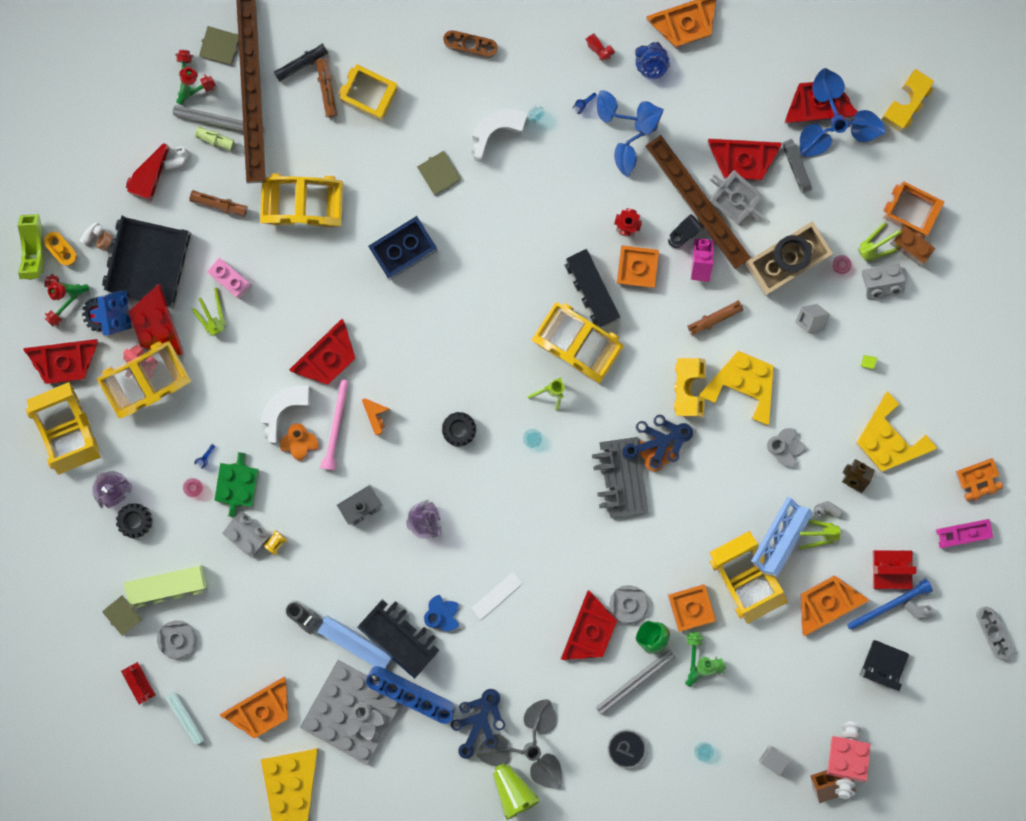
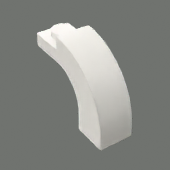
M503 109L486 116L477 125L472 135L473 139L479 141L473 145L472 153L474 154V159L482 161L488 140L496 132L508 130L522 134L528 113L515 109Z
M310 386L285 388L276 393L266 404L261 423L269 424L268 427H265V439H268V443H278L279 419L286 409L292 406H310Z

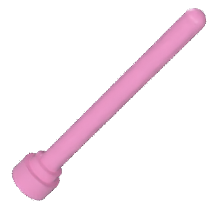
M346 379L340 382L327 455L324 457V460H321L320 468L332 471L336 469L337 463H335L334 454L348 387Z

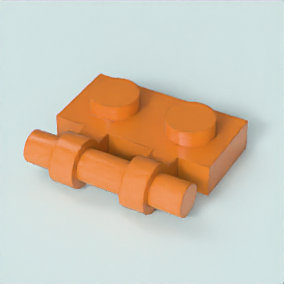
M993 458L955 471L961 488H970V493L964 494L966 501H976L981 499V496L997 493L998 490L1003 489L1001 482H993V478L999 476ZM985 481L987 486L978 489L976 484Z

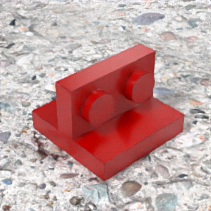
M873 550V589H913L912 574H916V566H912V550Z

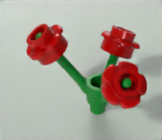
M179 50V53H176L175 56L176 62L182 63V69L179 71L181 85L176 103L183 105L189 96L202 89H205L207 93L210 91L214 92L216 83L212 76L208 77L205 74V77L200 79L202 85L194 89L188 86L193 85L198 77V73L194 69L186 67V63H192L194 55L190 54L189 50Z
M51 274L50 277L46 276L44 287L48 288V295L52 300L58 301L66 293L69 294L70 298L56 313L52 310L48 313L45 312L47 316L45 320L52 327L55 324L60 326L59 323L62 319L59 315L77 296L89 291L88 284L60 283L59 277L54 276V274Z

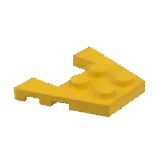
M737 351L699 394V397L715 403L722 385L759 400L751 419L768 425L774 365Z
M889 392L883 395L881 402L876 407L871 419L856 441V444L881 472L937 449L927 435H924L910 447L890 425L885 417L899 403Z

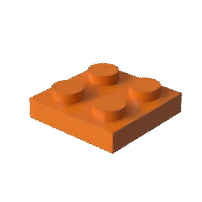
M621 245L616 284L655 288L659 250Z
M705 584L667 594L678 632L716 621Z

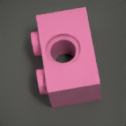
M218 258L207 271L238 299L251 286L246 279L221 258Z

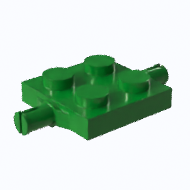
M238 452L236 463H220L214 501L230 505L228 517L236 516L237 506L253 507L259 469L244 465L246 453Z

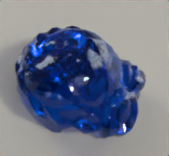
M652 42L648 46L642 45L635 49V66L642 76L651 80L660 79L664 76L670 66V58L659 42Z

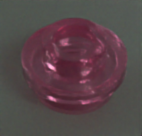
M845 255L837 256L832 262V268L838 274H846L852 266L851 260ZM840 261L845 262L844 268L839 266Z
M196 478L186 480L183 485V491L189 497H197L203 489L202 483ZM191 484L196 485L195 491L190 490Z

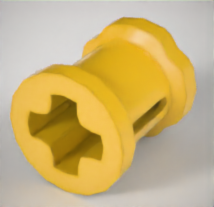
M274 530V535L267 543L264 542L263 546L272 554L277 555L279 548L284 543H287L288 539L277 530Z

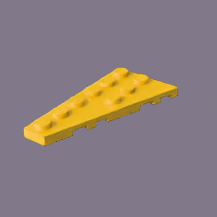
M318 748L261 759L272 821H308Z

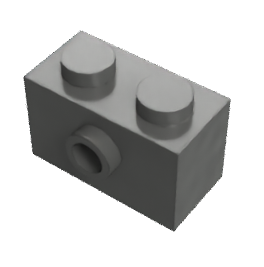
M368 485L337 504V507L348 525L353 523L355 526L364 520V515L368 513L373 515L380 511L379 506L383 504L372 486Z

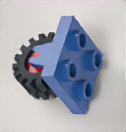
M118 291L86 301L84 303L86 306L82 308L85 311L82 313V316L86 318L83 321L84 323L88 322L86 326L88 328L91 327L92 331H103V335H111L131 329L132 321L128 313L129 301L126 291Z

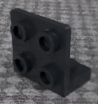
M873 640L859 675L900 691L902 684L899 683L909 653Z

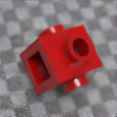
M626 208L620 214H616L614 225H617L616 231L625 237L634 236L636 231L640 232L642 220H639L640 214H637L636 210ZM625 219H631L632 224H626Z

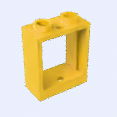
M356 64L348 72L347 78L349 80L347 84H343L339 91L340 100L382 121L399 88L398 84ZM359 73L388 86L376 110L348 97Z

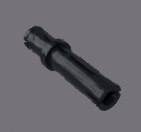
M321 43L310 51L306 50L305 54L273 71L278 81L281 82L302 68L315 64L316 60L329 54L324 44Z

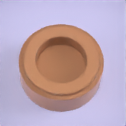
M104 231L97 240V248L106 251L112 242L113 235Z

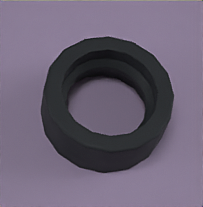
M789 235L781 239L773 252L774 261L777 266L789 273L798 272L805 268L810 262L812 255L811 247L807 240L797 235ZM792 242L799 244L804 252L802 261L797 265L785 263L781 257L784 245Z

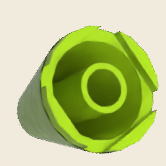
M503 763L494 768L496 772L493 773V777L506 820L516 817L517 814L529 810L540 802L539 797L510 765L506 766Z

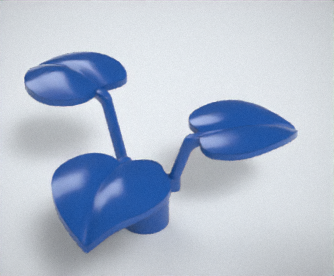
M823 68L818 72L814 79L812 90L819 102H825L829 99L835 115L831 119L832 127L823 130L817 124L806 126L800 134L801 156H815L825 152L832 143V138L827 132L843 133L851 124H853L851 134L859 142H868L886 133L883 122L872 111L860 110L856 112L854 121L847 122L844 116L838 114L832 98H839L843 94L845 84L840 75L828 68Z
M601 90L597 97V114L603 122H610L613 116L615 118L636 120L635 129L640 133L627 140L625 144L618 143L614 152V159L618 169L623 175L630 177L636 165L637 155L634 148L629 144L641 136L656 131L664 109L651 102L643 101L637 108V117L620 115L615 113L618 108L616 98L610 92Z

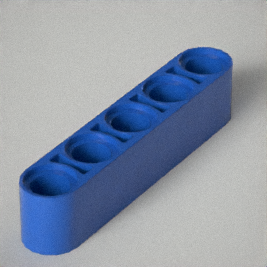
M374 666L369 671L366 684L370 689L439 723L447 724L452 720L455 705L451 701L380 666ZM372 676H378L380 680H375ZM390 684L396 685L397 688L394 689L390 687ZM407 693H412L415 697H409ZM425 701H428V702H430L432 705L428 706V705H426L424 702H425ZM441 710H447L449 714H444Z

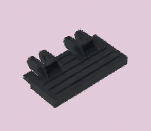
M382 599L357 628L415 679L440 651L434 645L429 650L427 649L436 637L432 635L424 645L421 644L418 639L426 633L427 629L423 627L414 637L413 634L417 630L408 621L404 620L401 624L398 623L407 611L405 609L402 610L398 617L394 619L389 614L397 608L398 603L395 601L385 611L384 609L388 604Z

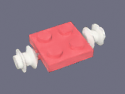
M853 721L842 725V728L846 730V732L841 733L843 738L832 736L830 742L827 775L842 778L836 781L839 789H836L835 793L843 799H849L850 796L855 795L851 788H854L856 784L851 780L865 783L868 775L871 744L856 741L861 738L857 732L861 731L862 728Z

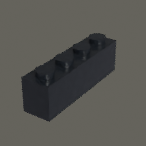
M587 248L566 258L565 269L569 275H573L575 279L573 285L577 292L581 291L584 297L581 301L585 309H590L592 315L589 317L592 323L602 328L620 319V315Z

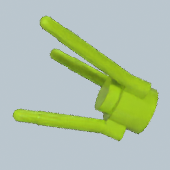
M884 222L865 241L860 243L861 247L858 248L861 257L864 261L870 260L871 262L876 258L896 252L897 249L894 248L875 254L878 252V247L895 238L902 231L898 230L875 245L873 242L869 243L886 226Z
M216 287L214 292L219 320L217 317H211L201 297L198 300L208 321L205 322L197 310L192 308L195 316L211 336L224 331V325H226L218 288Z
M562 378L554 379L548 386L531 393L527 398L530 399L548 392L552 397H557L555 410L558 411L561 400L564 397L562 392L565 390Z
M809 519L808 523L826 528H823L822 531L800 532V535L823 536V539L826 540L800 546L799 549L833 544L834 541H840V527L833 526V523Z

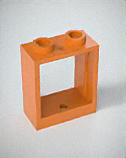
M905 181L899 185L896 184L891 193L894 195L891 202L888 201L883 209V212H885L883 218L901 227L906 226L914 233L919 232L924 237L928 236L945 201ZM903 191L932 205L921 228L892 214Z

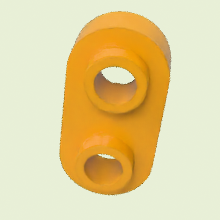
M50 232L45 236L44 244L59 263L71 266L76 262V251L61 234ZM58 239V244L54 246L52 244L53 240ZM67 253L71 255L69 260L65 259Z

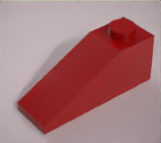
M163 143L133 172L132 177L128 178L126 188H128L127 192L129 194L152 201L164 167V161H166L170 149L167 144Z

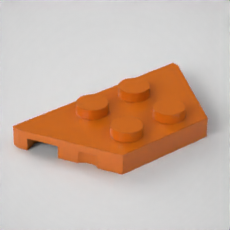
M693 0L648 15L646 19L676 48L711 36L716 0Z
M835 575L800 593L802 635L806 636L868 602L869 599Z
M285 676L219 715L234 724L238 729L245 731L246 734L254 739L288 719V702Z

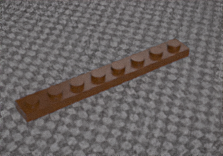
M662 135L647 144L645 148L732 267L737 269L751 258Z

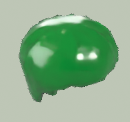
M646 621L638 629L635 639L646 653L657 654L668 645L670 632L663 623Z

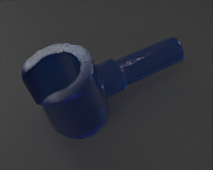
M594 92L584 100L578 99L572 109L579 107L580 110L577 114H581L588 102L594 99L597 94Z
M211 444L204 455L195 460L194 464L196 465L199 460H202L204 464L201 469L206 467L208 464L207 459L215 445Z

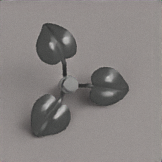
M548 699L533 703L524 714L525 726L533 729V741L527 743L523 750L508 747V741L504 736L493 734L497 739V745L494 748H488L485 744V738L476 751V756L482 762L492 766L507 763L510 758L508 751L521 753L522 755L525 754L529 760H537L530 767V776L535 783L559 788L562 778L560 762L554 755L549 753L544 754L540 759L541 750L536 745V730L540 733H547L552 730L556 722L555 711L551 701ZM490 738L488 744L493 746L495 741Z

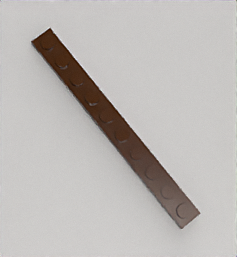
M236 0L246 183H266L256 0Z

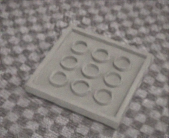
M337 660L300 728L367 765L401 703L370 689L366 684L367 675ZM357 703H367L371 710L380 712L383 717L384 724L375 726V734L371 740L364 738L359 731L352 736L347 734L346 721L352 716L353 707ZM359 709L358 713L360 715H365L366 711L364 709Z

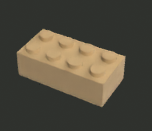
M813 221L791 234L803 237L811 247L812 255L810 262L802 270L789 273L777 266L773 256L777 243L745 263L764 296L833 254ZM793 242L784 245L781 251L783 261L789 265H797L804 256L802 247Z

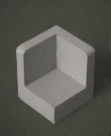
M818 304L802 306L795 323L807 333L824 329L830 314Z
M770 745L758 760L779 777L790 762L788 758Z

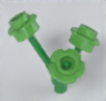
M689 632L686 638L687 644L692 645L690 673L685 684L688 687H692L703 676L712 675L714 671L717 675L724 674V670L727 668L722 658L717 659V657L714 660L702 657L697 662L696 667V646L702 645L704 637L701 636L700 632Z

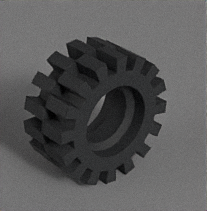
M464 412L450 414L442 424L443 437L453 446L460 447L469 444L476 434V424L473 418ZM463 422L467 427L465 435L461 437L455 436L452 433L453 424Z
M127 504L117 513L116 527L119 528L118 531L122 532L124 536L129 538L142 537L152 527V514L142 504ZM132 513H136L141 517V524L137 528H131L127 523V518Z

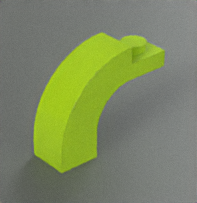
M39 214L20 215L17 227L21 240L22 256L18 275L20 280H32L39 278L40 274L44 271L45 253L42 224Z

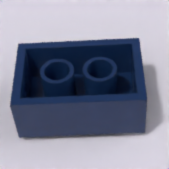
M415 216L368 245L389 281L438 251L418 216Z

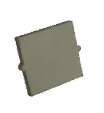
M207 26L205 37L201 40L202 47L199 57L232 65L234 55L238 51V34Z
M444 151L434 157H429V160L417 166L434 195L444 189H449L451 185L461 180Z
M123 595L102 611L121 636L143 620L134 610V606H131Z

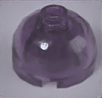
M116 471L102 472L93 483L92 495L100 508H103V506L111 508L126 498L123 495L127 490L129 493L131 492L132 485L122 473Z
M429 500L415 504L410 509L408 519L406 520L407 528L421 539L438 537L442 530L441 526L438 527L437 520H441L438 510L433 502L428 503Z

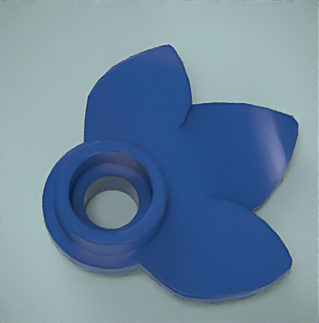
M440 595L434 596L429 601V610L424 615L425 624L430 628L439 627L443 631L456 629L459 623L453 616L456 614L459 604L454 601L443 602ZM431 615L437 616L436 622L430 620Z

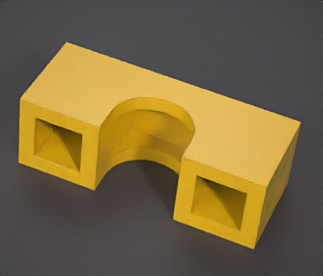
M914 69L902 86V89L910 95V103L902 105L894 100L881 120L899 132L903 128L907 129L913 121L911 119L913 113H918L922 108L923 103L921 101L924 96L928 98L933 91L932 84L934 80L919 70Z
M677 358V363L675 364L677 382L674 385L676 393L674 411L676 416L704 417L705 398L695 397L691 392V384L696 379H705L706 359Z

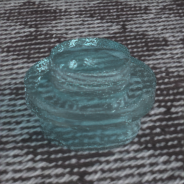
M534 106L528 112L529 117L527 119L536 123L545 114L542 110L543 107Z
M529 429L523 435V442L529 448L538 447L542 441L541 433L536 429Z
M700 742L696 745L694 753L698 760L705 762L713 757L714 749L709 743Z

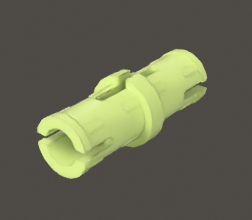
M200 126L197 127L194 137L210 143L211 146L216 145L229 151L232 150L235 142L234 139L220 135L217 131L212 132Z

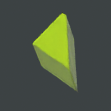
M863 355L861 367L874 369L878 357Z

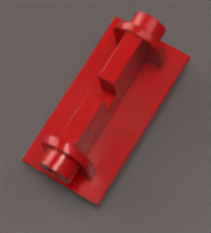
M138 662L121 670L139 705L156 696Z

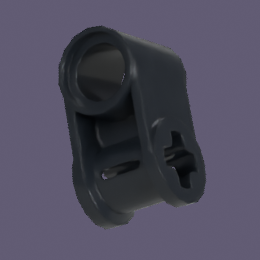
M691 213L670 233L668 244L672 248H680L688 240L696 236L704 227ZM679 235L681 239L675 242L673 239Z

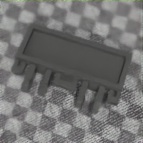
M632 437L599 442L600 450L609 449V452L592 454V459L610 456L611 464H599L593 466L594 470L611 468L612 471L604 472L606 488L614 487L615 490L597 492V496L606 497L607 495L614 494L616 496V502L599 504V509L617 506V509L609 510L610 518L648 513L640 452L632 460H627L622 455V449L627 444L638 445V438ZM628 448V453L631 455L634 454V450L632 448Z

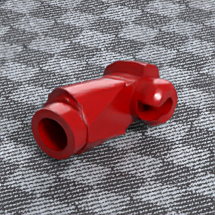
M595 33L585 39L588 48L599 56V60H609L611 55L615 54L613 47L609 45L605 48Z

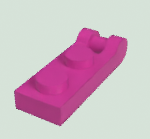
M990 519L936 529V534L939 535L940 542H938L939 548L993 538ZM951 532L953 539L947 540L946 533Z

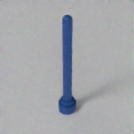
M927 578L919 581L916 588L851 621L847 627L853 630L920 594L928 595L933 592L932 586Z

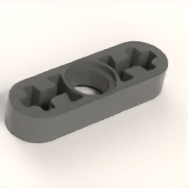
M790 139L782 142L783 150L799 190L802 194L811 191L810 180L794 141Z

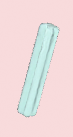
M172 693L166 699L194 745L203 742V736L177 694Z

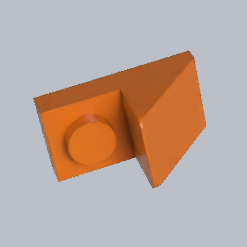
M366 398L361 399L375 435L382 434V429L385 428L382 418H378L377 415L391 409Z

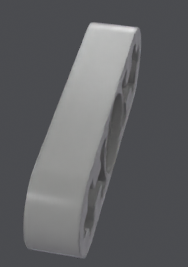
M980 607L977 610L976 617L993 655L1003 660L1009 658L1012 649L995 611L990 607ZM984 610L986 612H990V615L988 616L989 621H994L995 624H990L987 627H985V624L989 623L987 619L981 617L984 615ZM993 627L999 630V635L996 638L989 636V630ZM1000 641V645L1006 648L1004 655L998 653L1000 647L996 643L993 644V642Z

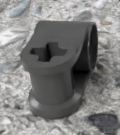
M292 601L286 607V615L310 635L313 633L312 630L317 623L323 620L316 612L299 601ZM292 605H297L300 608L298 615H293L290 612Z

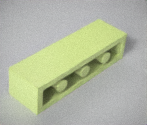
M202 565L124 582L127 601L130 605L134 604L135 608L145 606L146 601L153 600V604L165 601L164 597L172 596V599L184 597L183 593L191 592V595L203 593L202 589L207 588Z

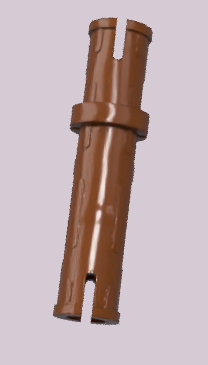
M328 59L316 60L319 75L317 81L320 82L325 117H335L337 113L331 83L333 78L329 72ZM323 71L325 72L327 86H325ZM326 91H328V94H329L330 105H328V99H327V93H326Z
M195 190L191 191L189 202L223 211L225 214L231 213L245 217L248 209L247 205L232 202L231 199L225 200Z
M737 300L687 325L692 337L705 329L710 330L713 325L744 311L740 301Z

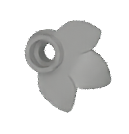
M783 429L778 436L771 437L767 442L768 451L776 455L778 462L784 466H794L793 456L805 450L803 443L794 439L796 429ZM775 442L780 444L779 449H774L773 444Z
M360 702L353 707L352 716L346 721V731L348 736H352L359 731L364 738L371 740L375 734V726L383 725L384 720L380 712L371 710L367 703ZM359 709H364L366 711L365 715H360L358 713Z

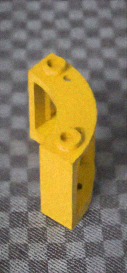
M276 173L270 174V177H266V183H262L260 223L274 226L306 223L307 226L341 227L343 181L335 180V176L316 178L281 176V174ZM296 184L295 215H278L279 185ZM307 185L327 186L326 217L306 215Z

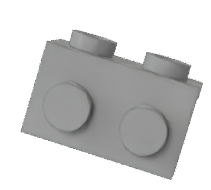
M900 263L862 270L867 299L898 295L905 290L906 281Z
M242 511L232 519L222 533L250 558L257 553L263 543L270 537V534L264 528L260 527L250 516Z

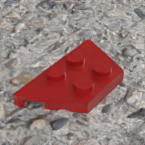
M813 82L798 84L784 123L832 119L835 115L829 99L825 102H819L813 94ZM844 91L839 98H832L839 115L848 118L854 117L856 112H858Z
M708 138V145L724 179H727L734 170L745 180L761 181L782 146V142Z
M158 284L128 311L140 347L151 349L150 346L159 341L162 344L169 341L175 353L182 355L184 353L161 285Z
M340 319L289 371L327 385L334 381L356 359L344 320Z
M98 339L23 348L45 384L85 380L98 345Z
M589 590L586 592L560 658L561 660L604 656L617 620Z

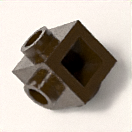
M854 459L851 465L847 464L842 472L844 474L842 483L863 493L870 484L875 470L865 463Z

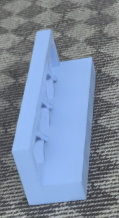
M786 498L751 560L763 574L778 577L800 537V532H803L813 514L811 509L800 507L792 498ZM791 506L793 510L788 516V509ZM783 522V528L779 532V525ZM774 538V544L770 548V541ZM765 554V560L762 564L759 560Z
M329 615L325 617L318 630V633L373 666H380L385 669L391 660L375 643Z

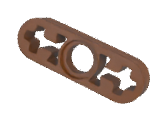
M454 30L447 31L443 37L444 45L456 51L491 58L496 55L498 50L497 43L489 38ZM451 35H454L455 39L460 41V37H464L462 47H459L460 44L456 41L453 44H449L447 38H451ZM468 39H473L476 42V46L473 49L466 48L465 42ZM479 41H482L481 46L485 47L488 44H492L494 50H490V53H487L485 48L480 47L481 51H477Z

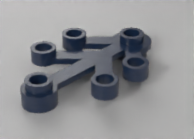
M657 415L653 419L654 425L657 427L663 426L672 431V433L666 435L649 427L645 421H639L635 427L636 431L645 433L655 439L636 446L634 444H627L622 449V455L625 459L632 460L639 452L658 446L654 457L649 461V466L652 469H657L661 466V458L668 443L676 440L672 451L667 454V460L674 463L679 459V451L683 442L689 441L693 436V429L689 424L680 423L676 425L667 421L663 415ZM661 418L663 420L662 424H658L656 419ZM639 424H643L645 426V429L640 430L638 427ZM681 429H685L687 431L686 436L681 434ZM628 448H632L634 450V454H629L627 451ZM671 453H674L676 455L675 460H672L670 458ZM657 460L658 466H654L652 461Z
M487 689L482 693L481 698L471 702H462L459 705L461 713H468L472 708L483 705L480 713L461 720L455 719L451 722V728L454 731H459L462 727L475 723L466 743L460 745L458 749L460 757L468 759L473 756L475 751L473 744L481 728H483L486 737V746L494 748L497 745V739L493 735L487 718L491 709L495 720L494 728L500 731L506 726L498 708L501 697L497 690ZM488 695L494 697L493 702L487 700ZM463 704L468 705L467 711L462 709ZM455 721H458L460 723V727L458 729L454 727ZM497 721L503 723L502 728L496 726ZM490 738L495 741L493 746L488 744ZM464 747L469 749L467 755L462 752Z

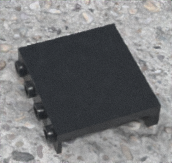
M121 215L120 220L118 219L116 222V238H113L111 243V249H113L112 256H109L107 260L108 273L104 275L102 281L104 290L111 293L126 291L128 297L142 299L155 286L160 284L167 305L174 307L191 232L135 220Z

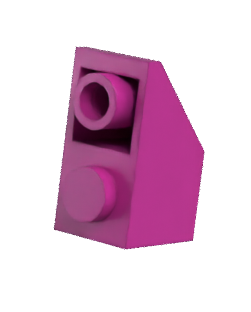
M694 238L691 280L710 282L713 267V240Z

